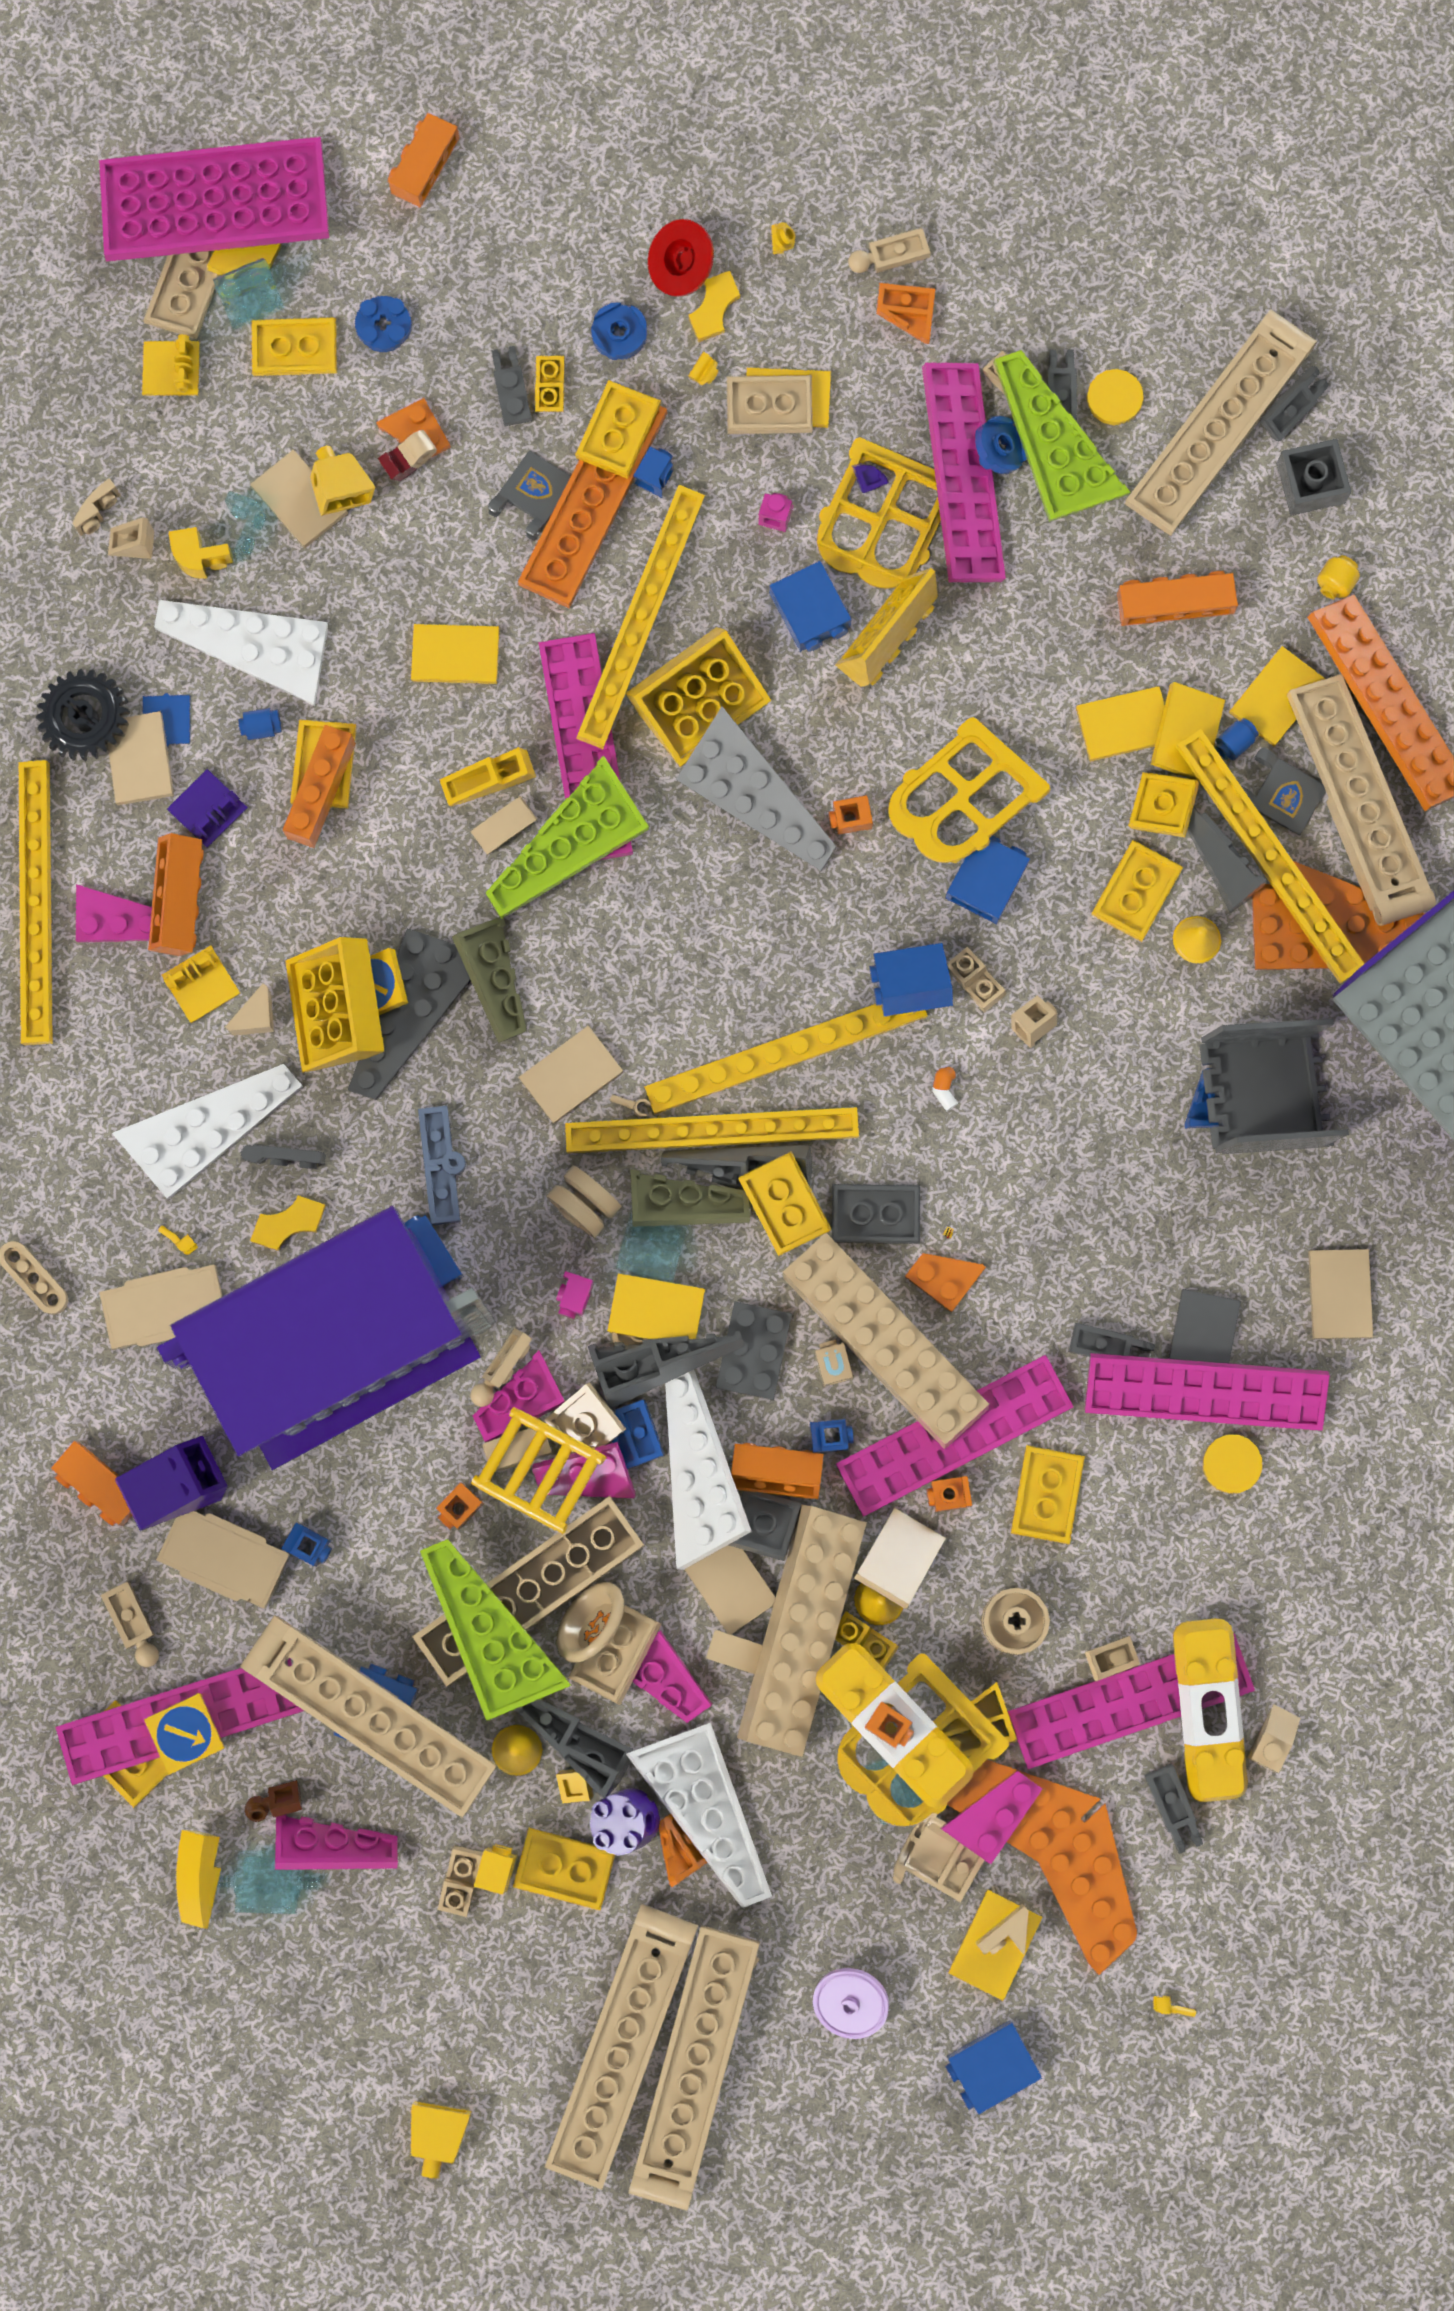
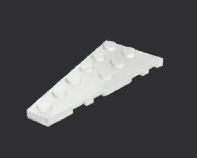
M159 600L154 626L156 630L315 706L328 630L327 622Z
M282 1064L125 1127L112 1134L169 1200L303 1088V1086L289 1069Z
M695 1370L665 1383L676 1568L680 1570L688 1568L752 1532Z
M711 1723L626 1753L741 1908L772 1897Z

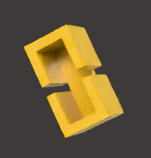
M495 1843L492 1848L488 1847L483 1851L474 1887L501 1895L508 1891L517 1855L511 1854V1847Z

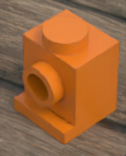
M867 795L833 801V811L828 812L831 829L837 828L838 835L872 829L873 821ZM847 814H852L855 820L846 822L844 817Z
M968 1476L932 1481L931 1488L926 1489L928 1505L934 1506L935 1512L972 1506ZM949 1488L954 1491L953 1499L948 1500L944 1497L943 1492L945 1489Z
M460 1482L437 1506L436 1509L441 1513L437 1518L450 1530L453 1526L460 1530L484 1503ZM462 1503L464 1505V1512L459 1515L455 1514L453 1510L454 1505Z
M882 1701L864 1727L894 1749H897L899 1744L905 1747L914 1734V1731L910 1729L913 1722ZM890 1722H894L897 1725V1731L893 1734L888 1733L885 1729L886 1725Z

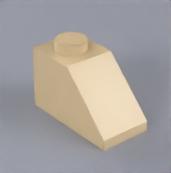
M1273 1704L1247 1758L1272 1772L1279 1773L1292 1748L1301 1718Z

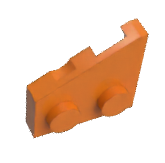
M880 283L876 314L921 342L929 344L935 289Z
M425 398L376 422L381 431H385L397 439L399 443H403L413 433L424 430L437 449V452L432 457L451 448Z
M922 1253L905 1275V1278L952 1313L986 1267L983 1264Z
M671 1813L660 1820L659 1834L670 1886L673 1887L708 1862Z

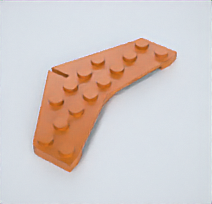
M987 1759L973 1773L969 1783L947 1805L962 1813L963 1810L986 1795L988 1791L1014 1773L1016 1769ZM1017 1770L1041 1787L1042 1791L1007 1840V1843L1039 1863L1088 1964L1100 1975L1134 1943L1137 1937V1929L1106 1804L1104 1803L1083 1822L1081 1817L1101 1800L1100 1798Z

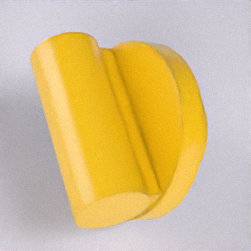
M784 222L771 226L773 254H783L784 251L792 249L795 245L794 230Z
M702 352L688 377L700 385H704L706 382L710 384L718 374V369H716L717 361L712 359L709 354Z

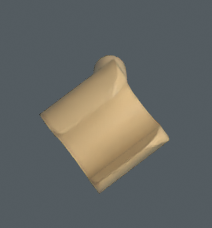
M613 1094L610 1098L611 1102L632 1109L638 1117L647 1116V1114L638 1111L637 1106L639 1103L651 1106V1103L646 1099H639L635 1102Z

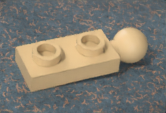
M923 228L870 242L868 247L870 253L862 250L854 251L849 256L848 265L853 272L863 273L869 268L870 264H874L876 273L930 258L931 252Z
M514 1328L482 1376L485 1381L472 1388L470 1397L475 1405L485 1407L493 1401L494 1387L500 1388L502 1384L509 1381L514 1371L512 1369L514 1365L528 1353L530 1349L529 1343L532 1340L531 1337Z
M127 1581L103 1593L101 1597L125 1648L129 1649L136 1645V1662L142 1667H152L158 1662L159 1651L154 1645L149 1644L147 1639L155 1636L131 1583Z

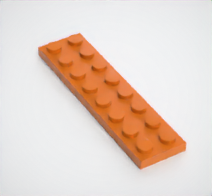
M659 407L628 479L582 460L578 461L518 580L519 586L570 609L635 479L634 473L652 445L668 413L667 408Z
M1355 594L1312 612L1307 617L1424 811L1453 799L1454 757Z

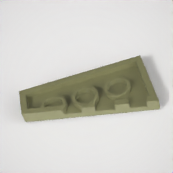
M500 917L452 936L498 1043L527 1031L520 995L516 993L514 980H516L515 969L511 968L508 954L511 951L509 940L505 939L503 930L505 920Z
M630 1169L633 1227L750 1223L749 1198L744 1190L713 1184L710 1187L696 1184V1181L684 1179V1182L667 1179L665 1175L655 1174L650 1176L640 1174L641 1171Z

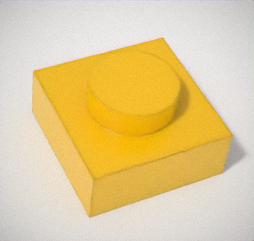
M574 1769L561 1770L556 1774L562 1803L590 1801L594 1797L592 1787Z

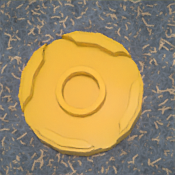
M1119 369L1106 370L1097 375L1090 383L1087 394L1088 407L1093 416L1102 423L1113 426L1121 425L1133 420L1141 410L1144 398L1143 389L1137 378L1129 372Z
M1225 1435L1215 1439L1207 1447L1203 1457V1472L1207 1481L1215 1489L1225 1493L1239 1494L1250 1489L1259 1480L1262 1472V1457L1258 1447L1248 1438L1240 1435Z

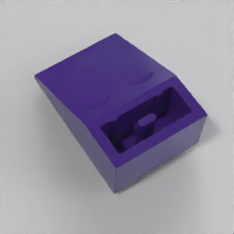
M203 1435L177 1444L115 1479L140 1531L222 1500L228 1487Z

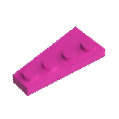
M287 1814L276 1817L275 1870L397 1869L398 1838L395 1835L361 1828L357 1831L343 1828L342 1824L331 1822V1825L315 1823L314 1819L302 1816L301 1819L287 1817Z

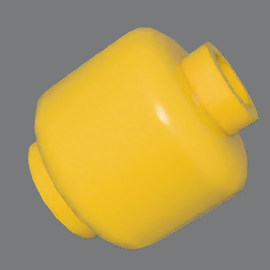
M1344 555L1329 558L1317 577V582L1321 587L1320 592L1332 600L1348 597L1360 578L1358 564Z

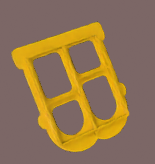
M859 437L854 440L850 448L849 457L851 461L830 505L820 511L819 519L821 524L817 533L818 550L823 560L837 571L847 574L857 573L864 582L877 588H895L904 577L915 574L920 565L928 562L930 553L927 549L941 521L938 497L926 519H921L897 508L896 502L908 480L916 481L937 491L935 469ZM869 461L895 473V480L879 512H871L848 501L849 493L856 481L852 465L864 464ZM842 513L851 515L871 525L866 541L856 550H842L833 541V527ZM894 519L917 529L920 535L905 565L891 570L882 567L877 562L874 552L887 522Z
M974 717L967 719L957 729L958 735L918 770L911 769L907 771L903 776V783L894 791L889 802L888 812L894 828L902 835L913 838L918 850L925 857L936 862L957 863L975 850L981 851L989 845V838L1030 802H1039L1051 790L1048 782ZM974 743L992 759V763L973 780L967 781L948 762L967 744ZM1005 771L1024 790L995 817L991 819L986 818L969 802V798L997 773ZM934 773H941L958 789L956 795L930 816H914L907 809L906 803L910 794ZM960 810L979 829L960 845H946L938 838V827L952 812Z
M921 1653L908 1664V1673L897 1684L908 1693L917 1683L925 1682L946 1705L945 1710L933 1721L938 1728L942 1730L953 1719L958 1718L980 1740V1747L968 1758L973 1766V1773L988 1758L996 1759L1008 1748V1740L926 1654ZM885 1703V1704L888 1705L889 1707H891V1708L893 1707L892 1704ZM892 1722L886 1725L885 1729L888 1733L893 1734L897 1731V1727ZM851 1724L852 1728L844 1735L838 1748V1768L844 1781L853 1790L866 1795L870 1808L880 1819L896 1826H911L922 1822L932 1813L939 1814L944 1811L947 1804L934 1808L923 1802L917 1807L907 1808L896 1803L891 1796L890 1787L897 1772L890 1765L876 1771L868 1770L860 1765L856 1758L855 1750L862 1735Z

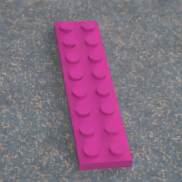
M925 363L922 366L948 581L949 583L1002 582L1006 576L993 474L991 469L986 470L980 465L975 444V431L986 422L978 363Z
M595 633L538 642L565 799L570 797L580 785L582 779L594 769L603 755L620 780L612 729L603 749L576 739L602 675ZM631 841L600 860L633 855Z
M1090 1353L1084 1409L1085 1413L1323 1431L1330 1375L1328 1371Z
M1044 1355L976 1390L989 1403L988 1410L946 1449L917 1421L836 1463L862 1516L864 1517L1072 1409L1073 1405L1047 1356Z
M1233 1633L1239 1695L1242 1696L1255 1691L1235 1633ZM1174 1654L1007 1711L1027 1769L1181 1717ZM1218 1691L1205 1693L1201 1700L1202 1709L1224 1702V1696Z
M291 1658L287 1661L290 1667L293 1665ZM238 1668L55 1728L71 1784L76 1785L160 1758L144 1719L201 1693L221 1738L303 1712L304 1710L244 1669Z

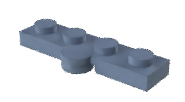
M448 1106L418 1109L430 1223L432 1225L461 1222L456 1176L464 1172L466 1161L460 1153L453 1151Z

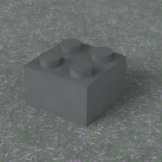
M1337 439L1281 451L1276 464L1290 516L1346 504L1351 494V488Z

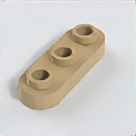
M16 1241L4 1244L0 1248L1 1266L43 1312L50 1315L63 1312L68 1304V1295L60 1284L26 1246ZM14 1252L20 1254V1259L17 1262L10 1260V1256ZM37 1273L39 1275L38 1282L31 1284L29 1281L30 1276ZM51 1295H57V1304H49L48 1299Z

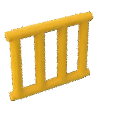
M513 1407L509 1414V1417H511L510 1422L479 1476H474L471 1485L547 1527L564 1534L568 1527L566 1521L595 1468L598 1464H603L606 1456L534 1416ZM523 1424L536 1431V1434L507 1486L503 1489L490 1482L520 1426ZM546 1438H549L562 1446L529 1503L515 1494ZM574 1451L587 1458L554 1517L540 1508L571 1452Z

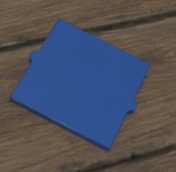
M164 693L163 696H143V714L160 711L163 715L167 747L169 744H190V695L169 696L168 693Z

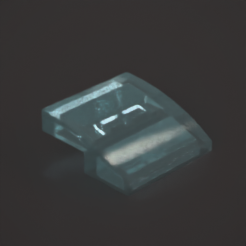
M630 1214L616 1269L674 1283L687 1227L682 1225L633 1227L632 1214Z

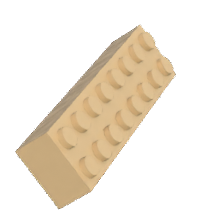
M827 1233L823 1234L783 1271L784 1280L944 1449L949 1447L988 1410L989 1403Z
M609 1496L569 1524L564 1534L558 1532L489 1581L487 1585L521 1626L528 1631L644 1548L645 1545ZM445 1614L412 1636L446 1686H451L468 1673Z
M801 1505L737 1735L738 1739L803 1757L820 1695V1690L816 1685V1674L830 1659L867 1522L814 1506Z

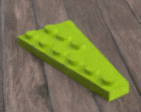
M1022 350L994 360V365L1049 522L1128 496L1131 493L1114 474L1115 471L1104 461L1098 453L1096 446L1073 416L1068 414L1057 395L1052 393L1045 384L1040 373Z
M604 755L597 762L594 769L582 779L580 785L570 797L564 800L540 828L533 840L522 849L521 854L504 870L486 891V896L501 919L649 830L648 824Z
M449 1539L420 1550L487 1721L572 1686Z

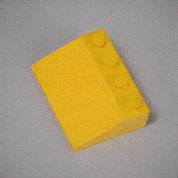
M928 568L904 577L836 663V666L861 687L870 684L874 685L883 675L881 669L887 662L890 664L899 655L900 650L898 647L904 640L906 642L909 641L916 633L918 628L915 626L921 618L923 620L926 619L935 607L932 604L938 597L935 571L932 568Z
M719 627L711 630L625 693L640 717L679 767L688 761L721 707L739 725L772 701L728 632Z
M339 937L285 960L302 1073L367 1059L384 1052L367 939Z

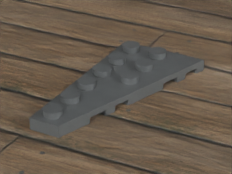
M407 928L397 954V960L408 1003L379 1015L384 1052L358 1061L348 1091L377 1100L424 1038L427 1037L454 1003L455 999L470 983L471 979L455 944Z

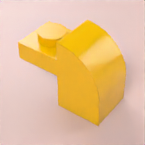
M197 527L168 532L171 551L177 564L183 572L191 577L205 579L207 578L206 567H210L212 570H221L226 568L227 564L234 563L232 551L228 544L202 548L201 535Z

